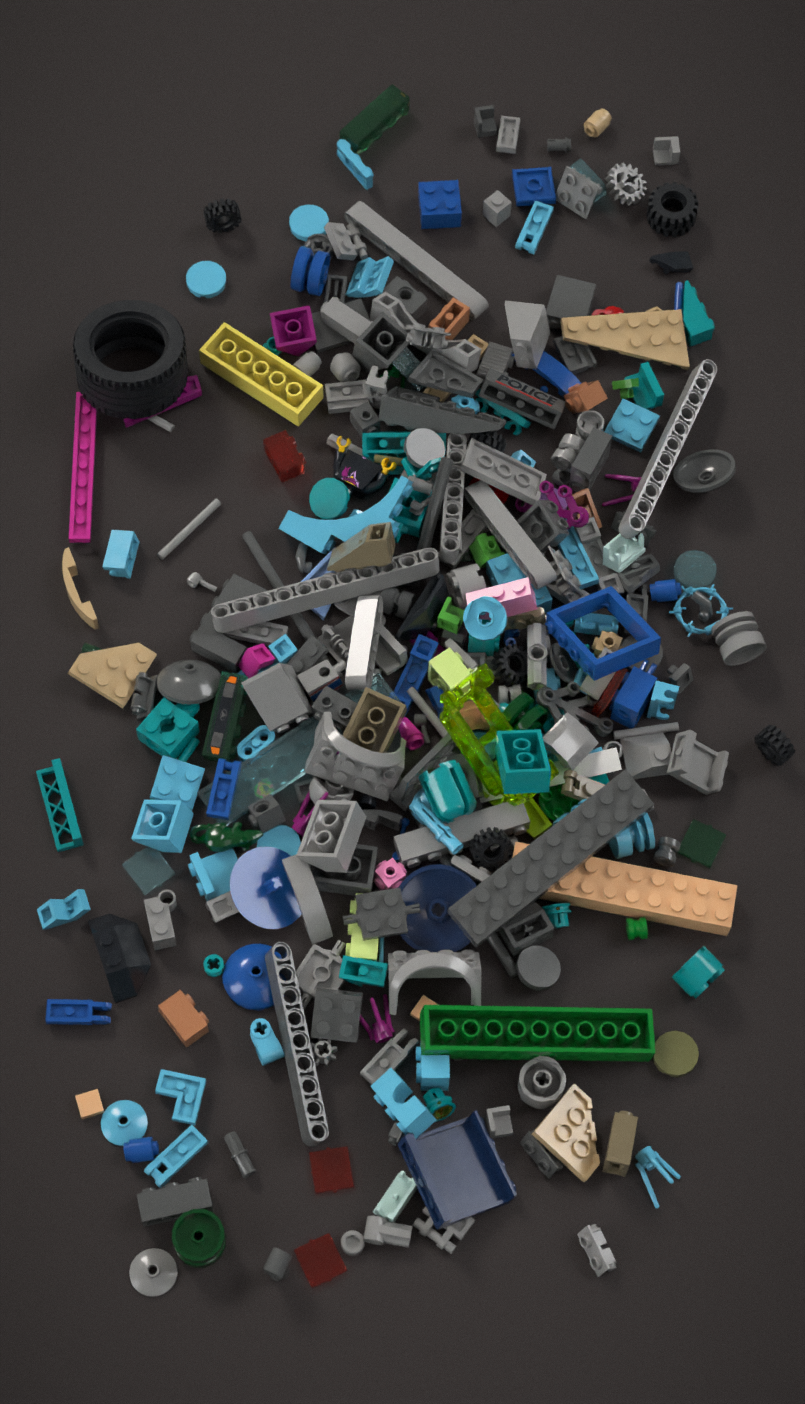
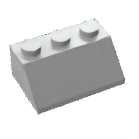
M317 800L296 856L326 872L347 873L367 817L357 801Z

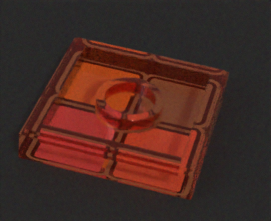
M623 668L615 672L600 696L599 701L594 705L591 711L592 715L599 717L609 705L628 669Z

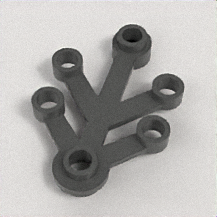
M570 682L566 687L557 690L549 687H542L538 690L536 701L539 705L549 709L555 724L564 716L561 715L558 709L560 708L565 714L568 712L577 720L580 718L594 725L595 733L601 737H606L612 732L613 722L607 717L598 718L580 709L584 706H594L598 701L587 694L585 697L568 702L560 699L568 695L571 697L577 695L580 691V686L576 682Z

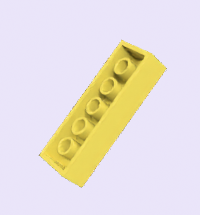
M225 322L199 350L200 363L298 427L323 399L322 384Z

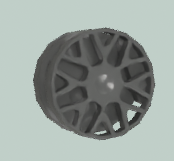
M317 233L308 237L304 247L311 248L314 255L319 250L329 252L330 260L332 259L333 247L328 236Z

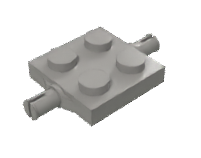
M337 940L332 950L323 949L313 944L298 967L296 976L299 989L304 993L301 997L303 1009L306 1008L311 998L315 999L317 988L340 990L345 980L339 979L342 963L340 953L346 946L344 942L341 943V940Z

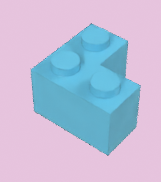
M420 1043V1047H416V1061H420V1063H416V1083H420V1090L429 1091L433 1088H441L442 1091H448L450 1079L449 1055H421Z

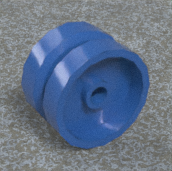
M301 246L297 252L292 269L291 290L303 292L307 287L310 295L320 296L329 271V252L319 250L314 255L311 248Z

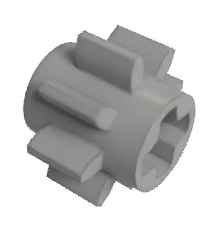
M319 1038L316 1045L311 1043L312 1050L315 1051L313 1052V1057L316 1059L315 1066L321 1063L328 1067L330 1060L336 1061V1056L332 1053L337 1052V1046L331 1047V1040L322 1041ZM324 1049L327 1050V1053H323L322 1056L319 1055V1051L323 1052Z

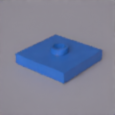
M551 167L512 170L516 206L533 205L535 201L544 204H556Z

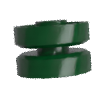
M524 692L517 696L502 712L495 724V730L542 729L550 712L541 705L534 706L535 700Z
M192 1209L183 1213L176 1220L172 1229V1242L178 1257L186 1265L194 1268H205L214 1264L222 1256L226 1247V1235L220 1219L213 1212L205 1209ZM201 1235L203 1236L201 1240H195V1237L200 1238Z

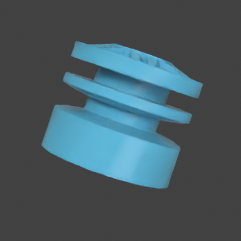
M648 813L609 842V846L616 859L632 855L633 844L638 852H643L645 848L650 850L655 847L654 829Z

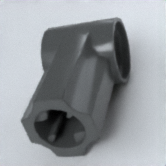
M273 1248L262 1270L270 1275V1279L277 1282L281 1279H286L289 1274V1263L292 1256L281 1249Z

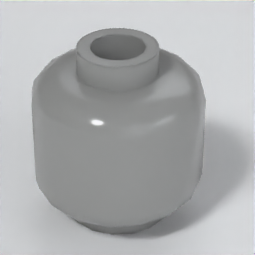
M350 353L335 355L330 365L331 372L340 382L355 381L359 377L360 364Z

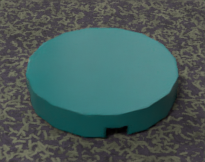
M335 478L319 480L310 492L309 503L311 510L322 519L334 520L341 517L346 512L347 504L350 500L348 488L343 482Z

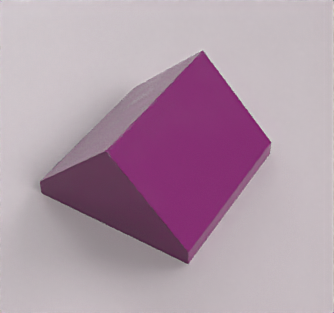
M310 305L270 313L277 350L300 356L317 342Z

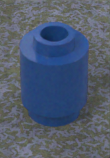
M676 579L655 581V584H650L652 601L666 602L678 600V596L682 595L681 584L676 583Z
M153 1137L130 1139L129 1142L124 1143L126 1162L152 1161L155 1159V1155H159L158 1141H154Z

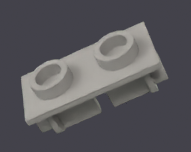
M596 1224L587 1225L577 1234L580 1244L585 1249L590 1260V1265L598 1277L607 1270L610 1272L617 1268L615 1265L617 1261L610 1248L603 1250L601 1246L607 1244V1241L600 1227H597Z

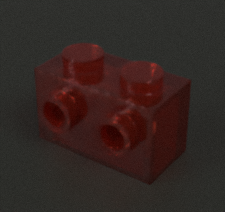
M286 430L263 439L264 451L281 482L304 473V464H306L302 452L298 453L295 439L293 436L289 437Z

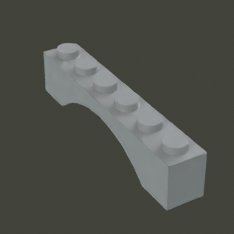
M384 292L373 299L370 320L374 321L383 312L402 328H405L406 325L418 324L406 310L402 301L389 293ZM466 339L447 340L448 345L442 350L429 348L427 344L425 347L413 345L427 355L433 350L471 373L478 368L481 348Z

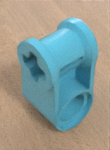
M262 1018L254 1020L250 1027V1037L261 1064L265 1066L285 1057L281 1044L276 1038L270 1023ZM257 1028L264 1031V1034L261 1035L260 1032H257Z

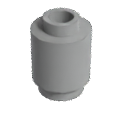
M310 351L305 353L292 366L311 377L320 368L322 361L316 353Z

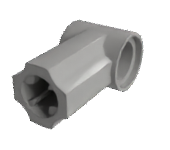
M368 1216L363 1241L374 1245L386 1243L409 1248L413 1226L388 1222L387 1219L379 1216Z

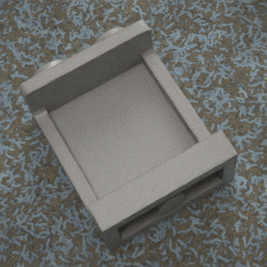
M692 730L677 733L667 774L705 795L719 792L723 785L729 752L725 750L716 752L695 740L697 733Z

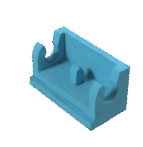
M111 531L102 566L104 570L110 571L109 575L131 578L140 542L134 531Z
M656 681L647 718L668 719L669 715L662 714L660 709H674L679 686Z

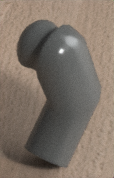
M696 590L691 599L699 604L700 613L698 618L706 622L713 615L712 602Z

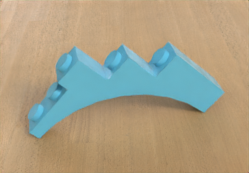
M401 476L393 489L380 502L352 517L337 520H318L304 517L288 510L278 529L325 555L334 548L336 537L345 542L370 524L391 522L395 539L399 532L398 526L400 523L393 520V518L400 514L404 498H408L413 490V482Z

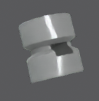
M594 410L582 412L577 420L575 435L586 441L593 427L603 431L604 418Z
M565 434L559 443V448L555 450L551 457L553 466L557 469H566L571 473V466L585 441L574 434Z

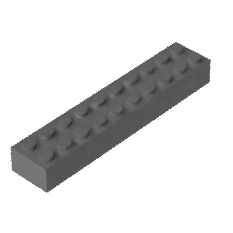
M625 769L449 907L447 913L475 948H477L649 812L654 803Z

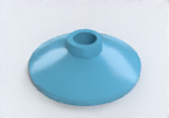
M130 1100L114 1102L107 1107L101 1118L103 1135L109 1142L117 1146H124V1143L129 1142L130 1139L142 1138L148 1126L147 1115L144 1109L136 1102ZM123 1117L128 1119L126 1124H120L119 1120Z

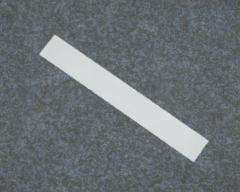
M617 748L588 754L573 771L588 778L622 770ZM560 761L549 763L551 769L550 786L565 783L563 776L564 771L568 768L562 766ZM500 775L482 779L483 790L490 796L487 799L485 797L480 798L481 803L500 799L508 795L504 794V791L499 795H494L488 790L489 780L494 777L501 778ZM495 780L490 784V789L493 792H499L503 787L502 782L499 780Z

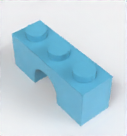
M392 1068L387 1070L371 1085V1088L376 1093L373 1097L382 1107L384 1105L388 1107L385 1112L392 1120H399V1123L396 1125L405 1135L413 1133L416 1139L436 1121V1118L415 1095L404 1103L405 1099L413 1091Z

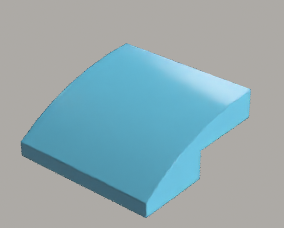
M389 256L378 261H374L369 257L357 262L345 295L362 298L382 294L394 260Z

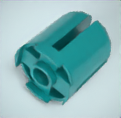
M456 760L440 763V767L433 770L430 774L426 770L418 777L434 815L442 823L446 824L454 822V819L459 816L471 814L477 807L476 799L460 763H457Z

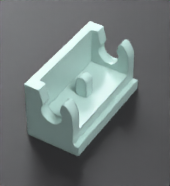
M619 533L603 547V565L621 573L646 552L643 534L638 535V539L635 537L626 539Z
M404 1171L398 1173L373 1210L374 1214L387 1219L388 1222L395 1223L417 1190L413 1177L409 1178L405 1175Z

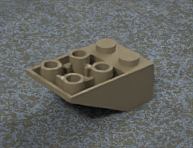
M391 522L370 524L333 549L327 571L342 572L349 568L364 569L367 566L373 565L382 567L391 563L395 549Z

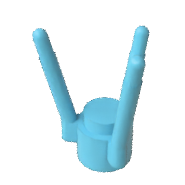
M647 1146L635 1156L638 1160L635 1166L641 1173L655 1208H659V1203L645 1168L650 1171L656 1167L670 1184H673L674 1180L665 1169L677 1179H680L681 1176L660 1157L657 1151H653L650 1146Z

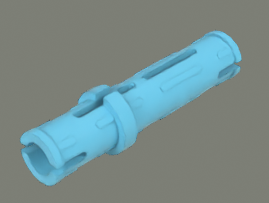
M420 798L415 799L410 804L409 809L435 834V839L438 842H442L453 855L460 852L463 848V843L451 833V828L445 826Z

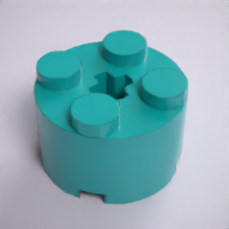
M703 946L671 978L690 997L693 996L696 999L709 986L707 981L712 983L725 969L722 967L723 964Z

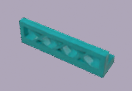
M58 758L51 760L52 767L37 770L36 773L57 852L83 846L84 844L61 760ZM55 773L56 780L52 786L43 782L42 776ZM52 792L61 795V800L57 806L48 801ZM58 811L67 816L63 825L54 822V817ZM63 831L72 835V842L60 845L59 838Z

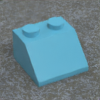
M144 800L131 839L161 852L182 853L194 813L182 800Z

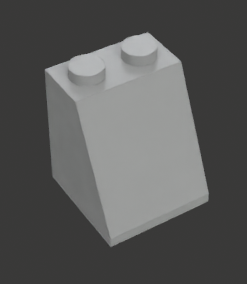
M505 301V310L516 365L521 368L537 369L550 336L545 305Z
M278 663L241 682L269 731L282 733L290 729V724L297 722V724L309 719L308 715L313 713L292 665Z

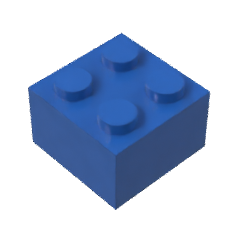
M458 180L418 182L421 229L461 227L462 212Z

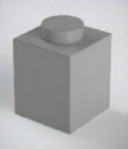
M497 190L483 201L482 215L497 227L510 217L512 202Z

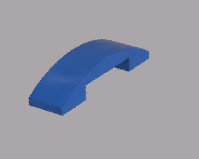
M543 351L537 369L533 370L558 388L559 395L563 397L569 393L568 388L578 383L581 384L575 375L563 364Z
M420 634L410 652V658L394 692L390 694V698L406 705L407 712L405 716L414 702L407 693V690L414 687L419 692L428 672L429 661L434 658L439 642Z

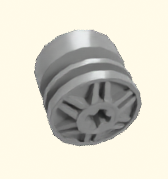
M743 611L728 615L716 622L711 629L716 644L720 646L719 651L726 665L735 666L747 663L760 656L767 648L762 634L757 631L758 624L755 622L752 612Z

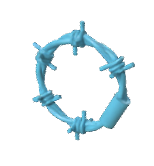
M714 584L711 588L688 587L685 589L681 586L684 592L677 600L673 611H669V613L676 615L677 620L686 629V632L688 631V637L692 633H705L708 636L712 634L711 629L716 623L714 622L702 630L691 625L693 623L692 620L688 624L683 621L681 613L682 610H686V607H680L683 598L693 595L696 590L707 593L710 596V600L713 596L719 600L721 608L716 613L722 614L721 619L727 616L729 610H733V608L727 607L725 601L716 592V589L713 588Z

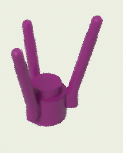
M605 474L606 478L630 481L632 491H636L642 478ZM633 495L603 502L602 506L631 500Z
M309 792L297 816L293 819L294 824L291 827L301 836H304L313 812L312 809L307 816L303 815L310 800ZM325 792L319 800H325L329 793Z
M383 994L386 1022L381 1020L374 998H370L377 1021L372 1025L373 1029L369 1027L362 1015L360 1017V1023L367 1031L370 1040L375 1039L376 1044L393 1038L392 1033H394L389 1014L387 994Z

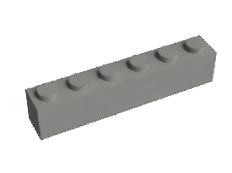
M518 798L472 812L469 815L459 816L454 819V822L449 824L443 823L445 826H449L452 830L451 833L463 843V848L458 852L461 853L463 849L472 846L470 843L471 839L475 840V834L481 835L479 831L482 829L484 832H487L488 827L492 831L494 827H497L499 830L502 829L507 835H521L529 829L530 820L522 798ZM427 826L394 836V846L399 861L404 867L413 868L425 860L436 861L442 855L448 853L453 855L442 842H438L435 839V834Z

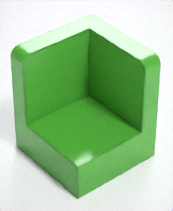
M447 597L439 613L437 627L458 634L463 623L464 610L451 605L452 598Z

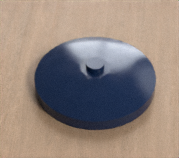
M428 865L412 872L405 878L399 888L401 889L402 900L405 905L419 903L421 913L407 915L408 933L401 934V937L418 951L439 952L441 950H451L457 952L467 946L471 941L447 912L449 907L476 887L474 881L461 870L448 865Z

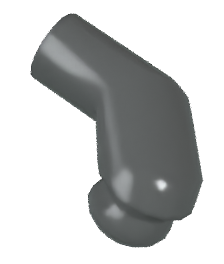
M300 543L295 556L298 570L303 574L304 572L309 574L312 571V563L306 562L308 545Z

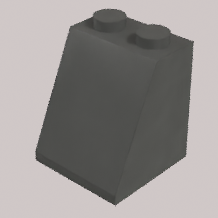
M381 312L356 340L352 356L366 373L370 372L372 365L378 366V370L388 368L410 344V342L406 341L407 334L409 333Z

